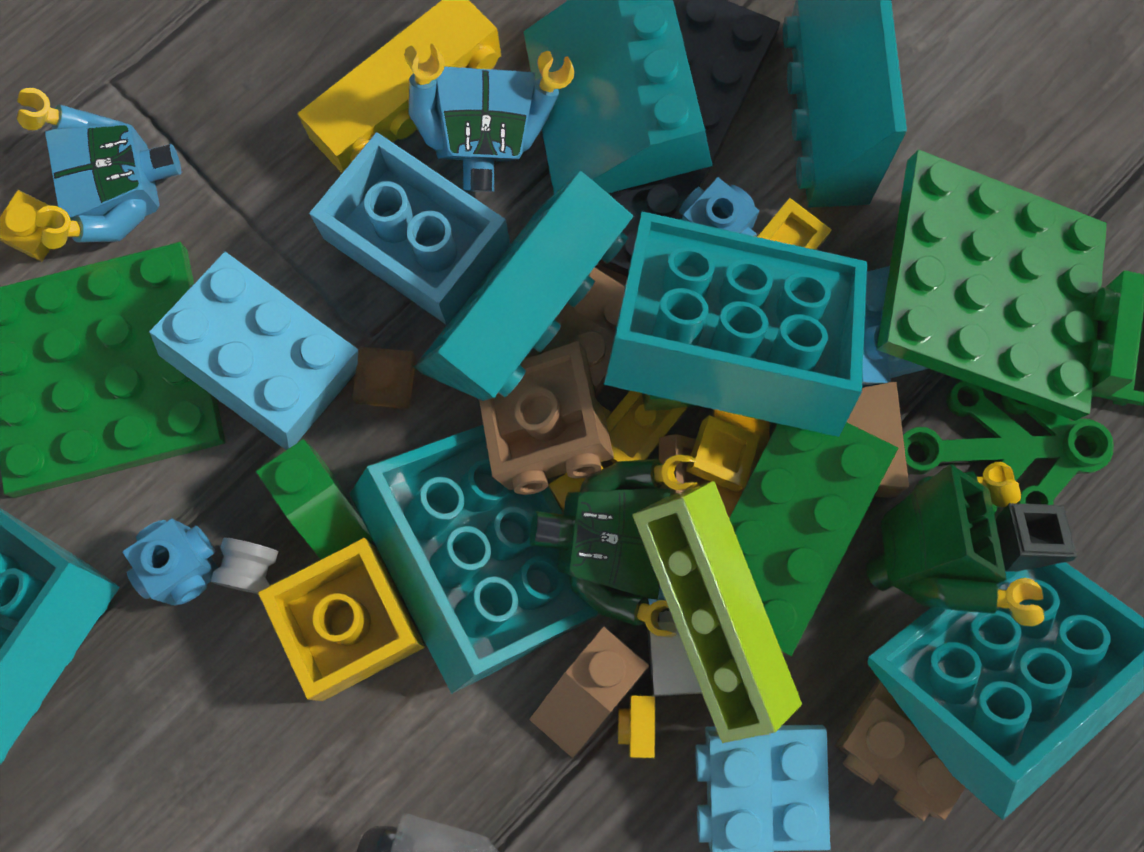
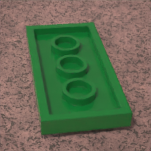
M847 422L839 437L778 423L729 518L780 649L792 656L899 449Z

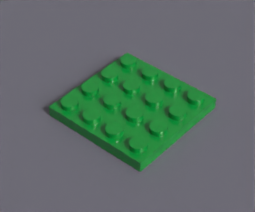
M918 149L907 160L876 350L1074 421L1089 415L1094 374L1088 371L1090 343L1093 339H1097L1098 321L1092 319L1096 293L1102 284L1107 223Z
M181 242L0 287V470L5 495L17 498L226 444L217 399L161 358L150 335V330L194 285L188 250Z

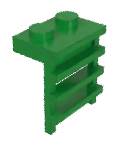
M1124 270L1106 287H1101L1096 293L1092 319L1098 321L1097 339H1093L1090 343L1088 368L1089 372L1094 373L1091 399L1093 397L1113 400V404L1124 406L1129 403L1144 406V392L1134 390L1144 313V274Z

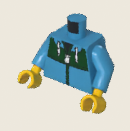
M433 43L430 44L431 55L429 59L420 64L418 63L419 57L414 46L407 47L404 56L413 72L409 78V116L425 143L436 150L438 159L463 160V191H494V161L518 160L522 152L530 149L549 118L558 97L559 89L569 85L574 78V68L568 56L564 58L563 65L558 71L549 72L553 62L550 51H545L538 57V68L542 79L535 81V72L444 67V58Z
M25 88L19 92L17 102L22 106L35 108L38 112L24 109L18 110V123L27 130H38L45 123L52 124L53 129L45 131L58 207L48 205L40 208L35 219L37 227L56 228L42 231L41 242L49 249L61 248L66 244L68 237H72L75 242H118L123 240L145 219V216L158 210L160 204L155 181L180 175L182 172L177 152L172 144L148 149L146 143L130 124L60 104L55 109L50 108V102L46 94L35 88Z

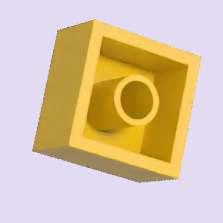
M365 538L258 592L307 700L325 701L425 648L378 549Z

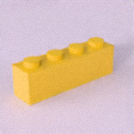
M441 0L297 113L309 138L341 173L345 171L376 132L393 143L397 139H404L410 136L417 129L408 112L409 78L413 72L404 56L407 47L414 46L418 53V63L420 64L429 59L431 55L430 44L433 43L444 58V67L492 70L498 58L501 57L498 30L470 0Z

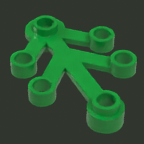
M965 381L957 383L948 392L946 403L949 410L960 417H973L997 438L942 440L935 431L926 427L912 428L903 435L907 473L913 475L926 474L940 463L1001 461L1012 468L1016 481L1034 460L1057 459L1037 486H1030L1020 491L1021 499L1018 504H1026L1027 495H1034L1040 500L1042 505H1054L1053 500L1076 473L1091 474L1104 468L1110 462L1114 449L1111 433L1099 422L1084 418L1072 421L1069 418L1030 404H1019L1013 398L1001 394L1000 400L1005 410L1015 415L1027 412L1052 435L1032 436L989 401L981 387ZM957 392H968L973 398V406L967 407L962 405L958 401ZM1076 439H1081L1087 443L1089 447L1088 456H1083L1076 450L1074 445ZM911 445L920 447L925 454L924 462H915L910 459L908 447ZM992 504L993 512L995 515L997 511V506Z

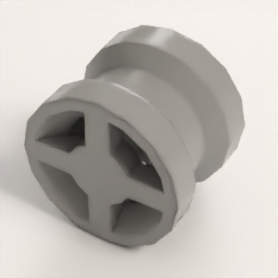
M223 538L220 550L224 557L221 567L213 571L210 582L253 594H258V592L268 588L269 583L265 578L268 566L276 562L278 551L247 541Z

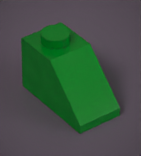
M304 439L256 471L285 516L321 560L363 538L372 544L374 543L350 498L319 453Z

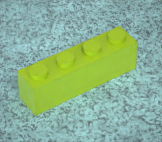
M715 481L665 497L634 513L633 518L721 742L727 743L775 733L802 705V702Z

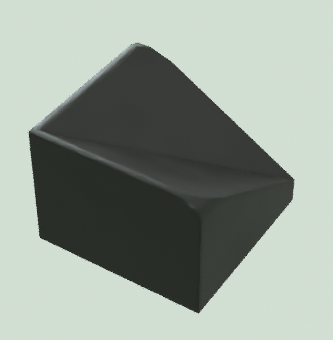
M1009 503L995 519L1006 572H1017L1074 561L1077 558L1064 505Z

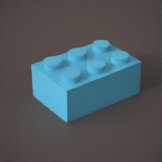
M378 132L375 133L309 213L324 240L446 325H448L510 246L505 218Z
M224 252L150 330L155 348L161 358L285 450L295 445L357 373V348L227 252Z

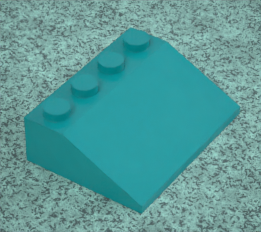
M567 0L523 31L531 72H535V81L542 79L538 68V57L545 51H550L553 57L549 72L558 71L562 67L566 56L569 57L574 68V78L569 85L559 89L558 97L549 118L542 128L554 194L580 170L605 192L612 193L712 166L706 132L673 0Z
M796 0L792 16L784 17L783 44L784 48H792L793 62L788 64L787 86L789 94L797 95L798 109H794L792 113V137L794 141H801L803 157H798L796 164L798 189H806L808 208L870 205L907 132L891 0Z
M580 170L539 207L414 368L428 377L482 401L494 398L497 393L503 397L508 396L526 373V370L520 364L530 350L535 348L538 352L542 351L560 329L561 325L554 320L567 303L575 307L594 285L595 280L589 276L600 259L606 264L609 263L625 245L629 237L622 231L634 215Z
M642 211L604 385L839 437L862 393L867 261Z
M484 425L368 466L350 492V496L451 694L501 670L601 615L572 591L570 575L558 572L559 549L531 546L530 527L534 512L540 511L563 514L549 487L538 493L522 495L515 493L514 489L508 490L492 477Z
M1 508L0 764L4 761L8 751L22 730L38 711L42 701L65 667L72 661L76 651L99 617L106 611L109 602L120 588L91 565Z
M1066 562L1023 571L1006 572L1007 580L997 584L998 589L1007 590L1012 582L1021 578H1029L1038 583L1042 589L1044 599H1027L1019 603L1021 605L1033 604L1043 609L1044 620L1038 625L1023 626L1017 623L1012 618L1008 608H997L995 614L931 607L868 657L867 664L953 777L1002 820L1144 692V617Z

